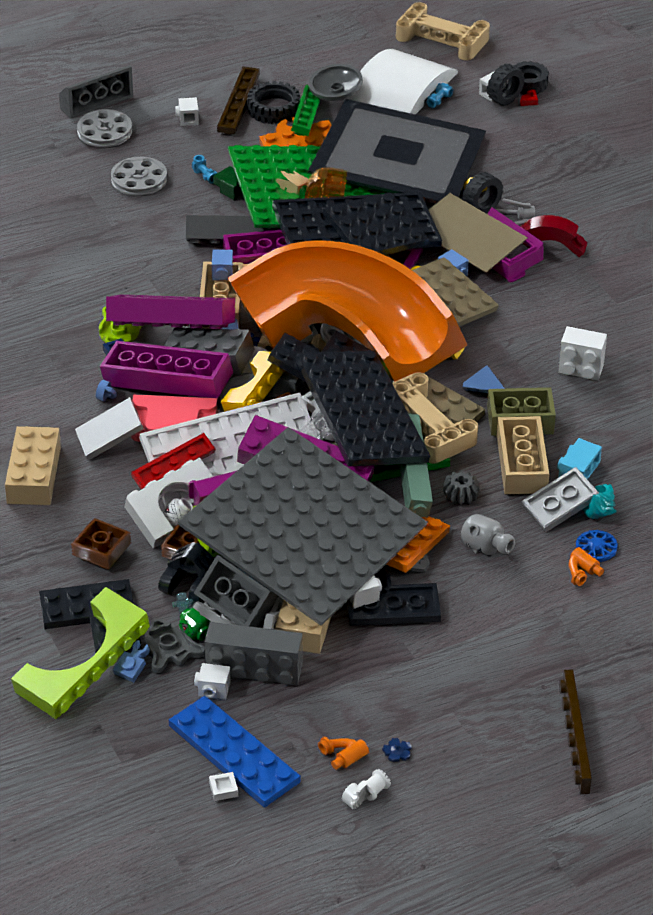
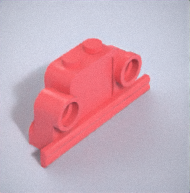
M133 394L132 401L144 429L132 435L131 438L134 441L141 442L139 438L140 433L218 414L217 398Z

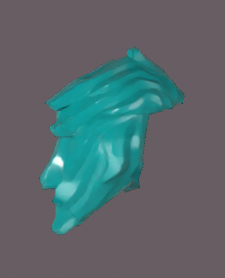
M603 484L595 486L599 494L593 495L591 503L582 509L585 515L592 519L616 513L617 510L614 509L615 502L613 501L615 495L612 485Z

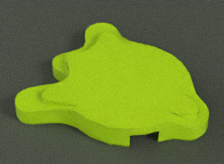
M106 307L102 309L104 319L99 325V336L105 343L120 338L124 342H132L137 338L143 326H132V324L113 325V321H106Z

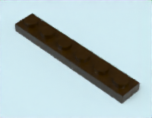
M242 66L217 125V132L224 134L236 133L247 107L248 92L256 85L260 75V68Z
M573 669L564 670L563 679H559V692L564 694V697H562V710L567 711V715H565V729L570 730V733H568V747L573 748V751H571V765L576 766V770H574V784L579 785L580 795L590 794L592 777Z

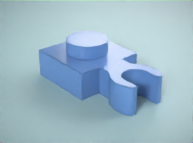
M137 640L133 644L131 654L124 651L113 668L114 674L134 683L146 665L145 660L142 658L149 654L148 644L145 645L144 649L138 650L141 644Z

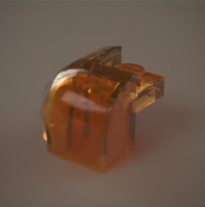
M330 167L319 168L308 179L305 198L344 196L348 170Z

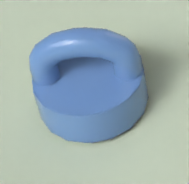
M102 380L96 390V399L104 402L107 398H116L117 393L111 388V382Z

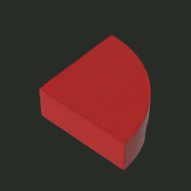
M530 90L524 96L522 95L520 106L538 105L536 91Z

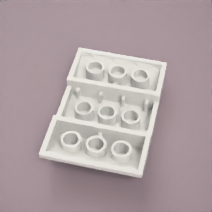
M386 49L375 55L361 69L362 86L355 94L346 99L417 114L424 107V100L436 89L439 83L447 84L458 73V70L395 49Z

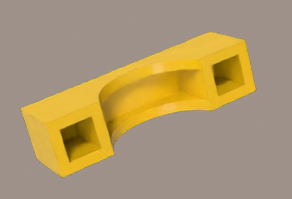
M259 351L250 362L255 377L247 384L228 391L221 401L224 412L263 401L285 371L267 361L271 352Z

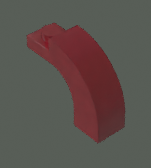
M542 215L534 217L520 226L540 241L553 240L562 243L577 257H581L585 253L588 242L583 236L577 234L579 226L566 218ZM523 242V244H524L527 248H531L530 246H528L527 244H525V243Z

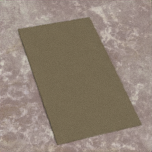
M451 193L429 209L442 239L441 246L449 251L454 250L468 259L469 263L484 272L490 270L528 239V237Z

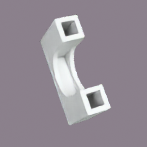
M200 458L195 461L189 460L182 465V468L176 471L171 470L158 481L153 480L140 491L134 490L128 494L124 508L153 549L163 544L174 530L160 510L159 499L173 491L189 494L188 484L190 481L213 477Z

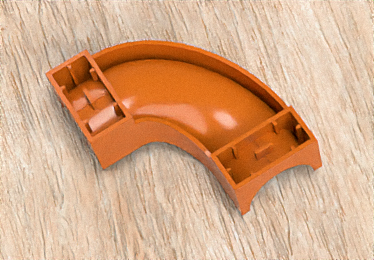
M325 240L292 243L261 256L228 277L244 308L273 349L284 333L301 341L312 334L309 325L314 323L329 324L353 336L371 351L375 350L386 373L395 382L414 373L427 372L468 345L453 313L425 280L396 260L358 245Z

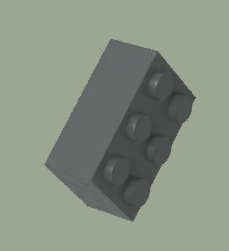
M222 555L216 556L194 592L195 595L236 624L260 628L265 620L266 613H269L279 597Z

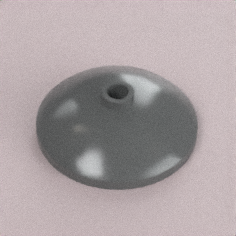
M333 64L320 68L313 73L309 79V88L318 98L337 101L355 94L361 88L363 78L361 72L351 65Z

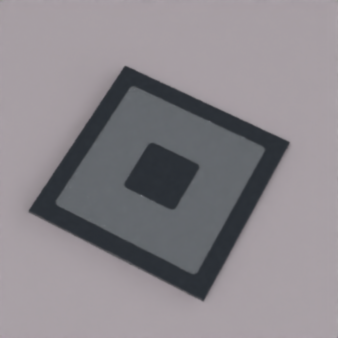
M345 99L308 170V174L315 177L332 179L336 182L350 183L354 186L367 187L371 190L391 192L392 194L421 192L424 201L427 203H438L449 193L459 198L486 130Z

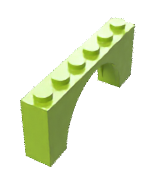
M106 587L90 602L94 617L102 622L106 628L104 642L93 657L76 667L56 671L36 668L27 663L11 678L15 693L55 719L62 713H65L78 697L83 696L86 689L93 682L98 681L101 675L116 663L124 651L129 650L133 643L141 635H144L150 627L147 612Z

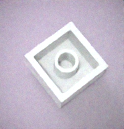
M567 326L561 341L558 373L599 381L604 366L607 334Z

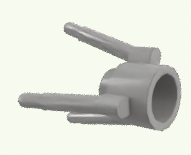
M502 199L504 203L520 207H518V210L495 209L501 214H517L518 219H521L514 222L517 225H522L535 217V207L531 206L530 203Z

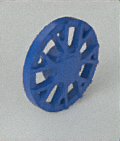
M589 530L577 538L576 548L580 547L584 551L588 549V554L593 555L592 557L599 562L611 559L616 554L617 541L608 532ZM580 542L588 543L586 545H579ZM605 547H606V548H609V549H612V551L609 552V551L605 550Z

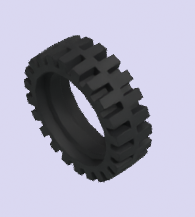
M267 81L265 84L259 83L258 86L255 85L248 92V113L256 121L261 120V123L267 121L268 124H272V122L278 124L284 119L292 121V117H295L301 100L299 90L295 89L293 85L290 86L289 83L284 85V82L281 81L279 83H276V81H272V83ZM278 98L289 103L279 107H268L259 102L265 99Z

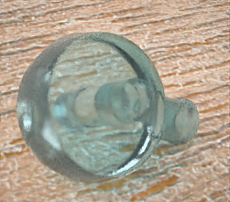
M186 593L176 594L177 601L172 602V607H178L179 614L188 609V605H193L192 599L187 600Z

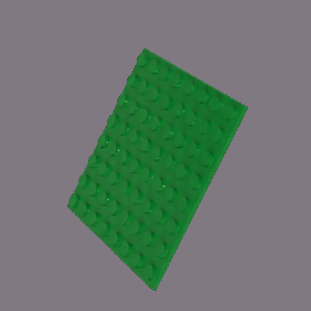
M235 145L228 146L227 149L254 228H280L272 208L273 200L374 195L387 192L371 190L367 187L354 186L350 183L336 182L332 179L315 177L308 174V170L321 146ZM281 171L288 174H293V171L311 180V186L308 193L306 185L301 187L298 195L296 193H288L286 187L285 190L281 189L276 179L289 181Z

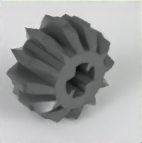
M452 472L451 475L446 476L443 492L446 500L452 501V504L460 503L462 506L463 503L470 505L471 501H476L478 492H480V485L477 477L471 476L470 472Z

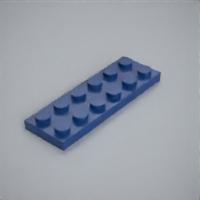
M203 696L169 719V726L223 773L233 772L236 784L264 808L301 782V776L206 696Z

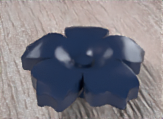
M392 738L388 745H383L382 751L385 753V756H389L388 760L392 762H399L400 759L406 761L410 758L412 745H410V742L402 741L400 743L398 738Z

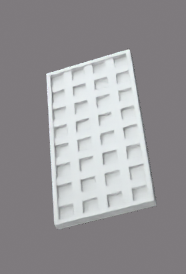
M301 393L140 433L139 436L147 460L151 462L198 435L205 433L216 449L215 453L202 459L213 477L237 471L244 465L237 462L238 447L255 415L319 439ZM173 491L162 496L165 508L175 498H185L194 506V499H191L189 494Z

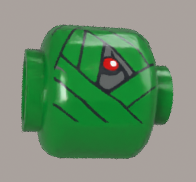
M188 608L180 615L179 629L193 641H203L206 639L211 621L200 615V612L194 608Z

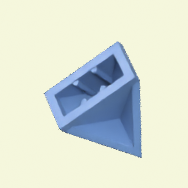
M488 366L482 368L463 383V389L466 391L488 393V389H505Z

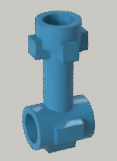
M439 83L436 87V94L433 93L427 97V105L431 108L440 105L442 97L450 98L452 96L453 87L446 83Z
M194 156L192 169L195 173H203V179L212 184L213 176L217 172L206 166L204 156Z

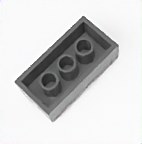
M175 327L164 346L229 353L233 370L232 375H241L255 350L250 331L240 329Z
M210 622L205 639V663L229 666L230 677L298 686L303 665V633Z

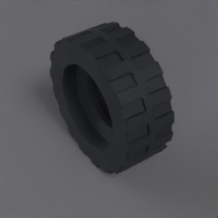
M523 61L513 65L524 73V77L535 78H525L524 86L520 93L525 95L527 91L535 90L536 94H539L547 89L549 71L543 64Z
M509 63L500 65L492 73L488 81V97L500 105H509L515 101L522 91L525 80L524 73ZM509 79L506 87L503 89L504 84Z
M480 172L469 180L463 192L462 200L488 214L491 207H497L502 198V181L488 172ZM487 187L485 195L479 200L480 194Z

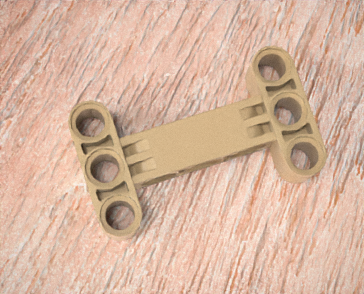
M417 2L397 20L396 39L400 42H407L417 35L458 47V57L462 60H471L488 42L490 24L487 21L479 20L471 27L430 16L427 15V5Z
M414 373L392 383L408 414H418L420 417L422 434L426 436L424 444L430 454L429 463L441 462L477 444L478 423L476 421L465 419L453 424L427 399L428 376L426 374Z

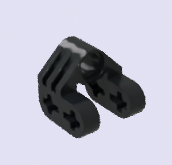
M195 542L179 548L176 554L173 555L172 560L167 563L168 567L160 577L158 590L172 594L186 572L197 573L198 577L190 588L188 599L194 603L197 601L203 603L204 600L195 595L194 592L213 563L214 558L202 545Z

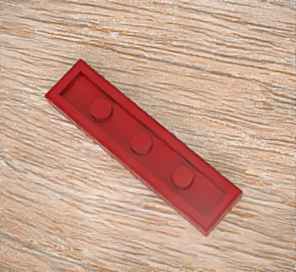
M202 433L132 471L131 476L142 490L149 482L162 479L167 472L182 468V465L189 460L195 461L198 458L202 460L215 453L216 449L205 433Z

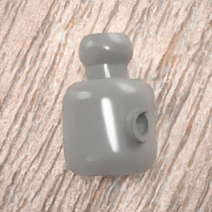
M473 514L466 519L462 526V542L471 548L475 554L481 552L485 555H492L497 550L501 554H509L515 547L514 537L510 534H504L503 526L498 521L487 516Z

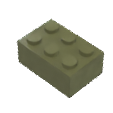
M551 388L488 389L487 410L491 436H497L498 417L540 416L543 435L554 434L556 414Z

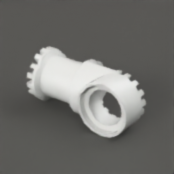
M375 770L367 781H362L358 785L355 783L350 784L342 795V801L351 808L356 809L364 800H375L377 794L382 789L389 788L391 784L389 782L390 779H387L388 776H385L386 773H383L382 770Z

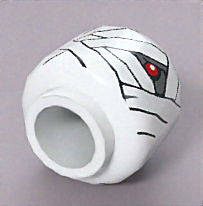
M175 498L162 513L174 529L178 521L192 510L193 505L185 498Z

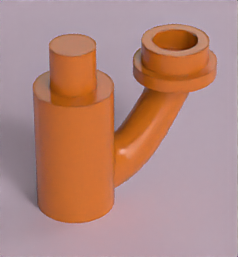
M577 547L572 551L569 560L572 584L581 586L587 579L585 572L581 569L578 570V566L591 575L595 573L597 576H601L604 573V569L600 567V562L583 549Z
M323 737L318 742V748L324 755L333 753L334 748H345L336 754L335 760L331 761V765L335 770L340 767L347 768L369 754L367 744L361 739L358 741L348 738L329 740L327 737Z

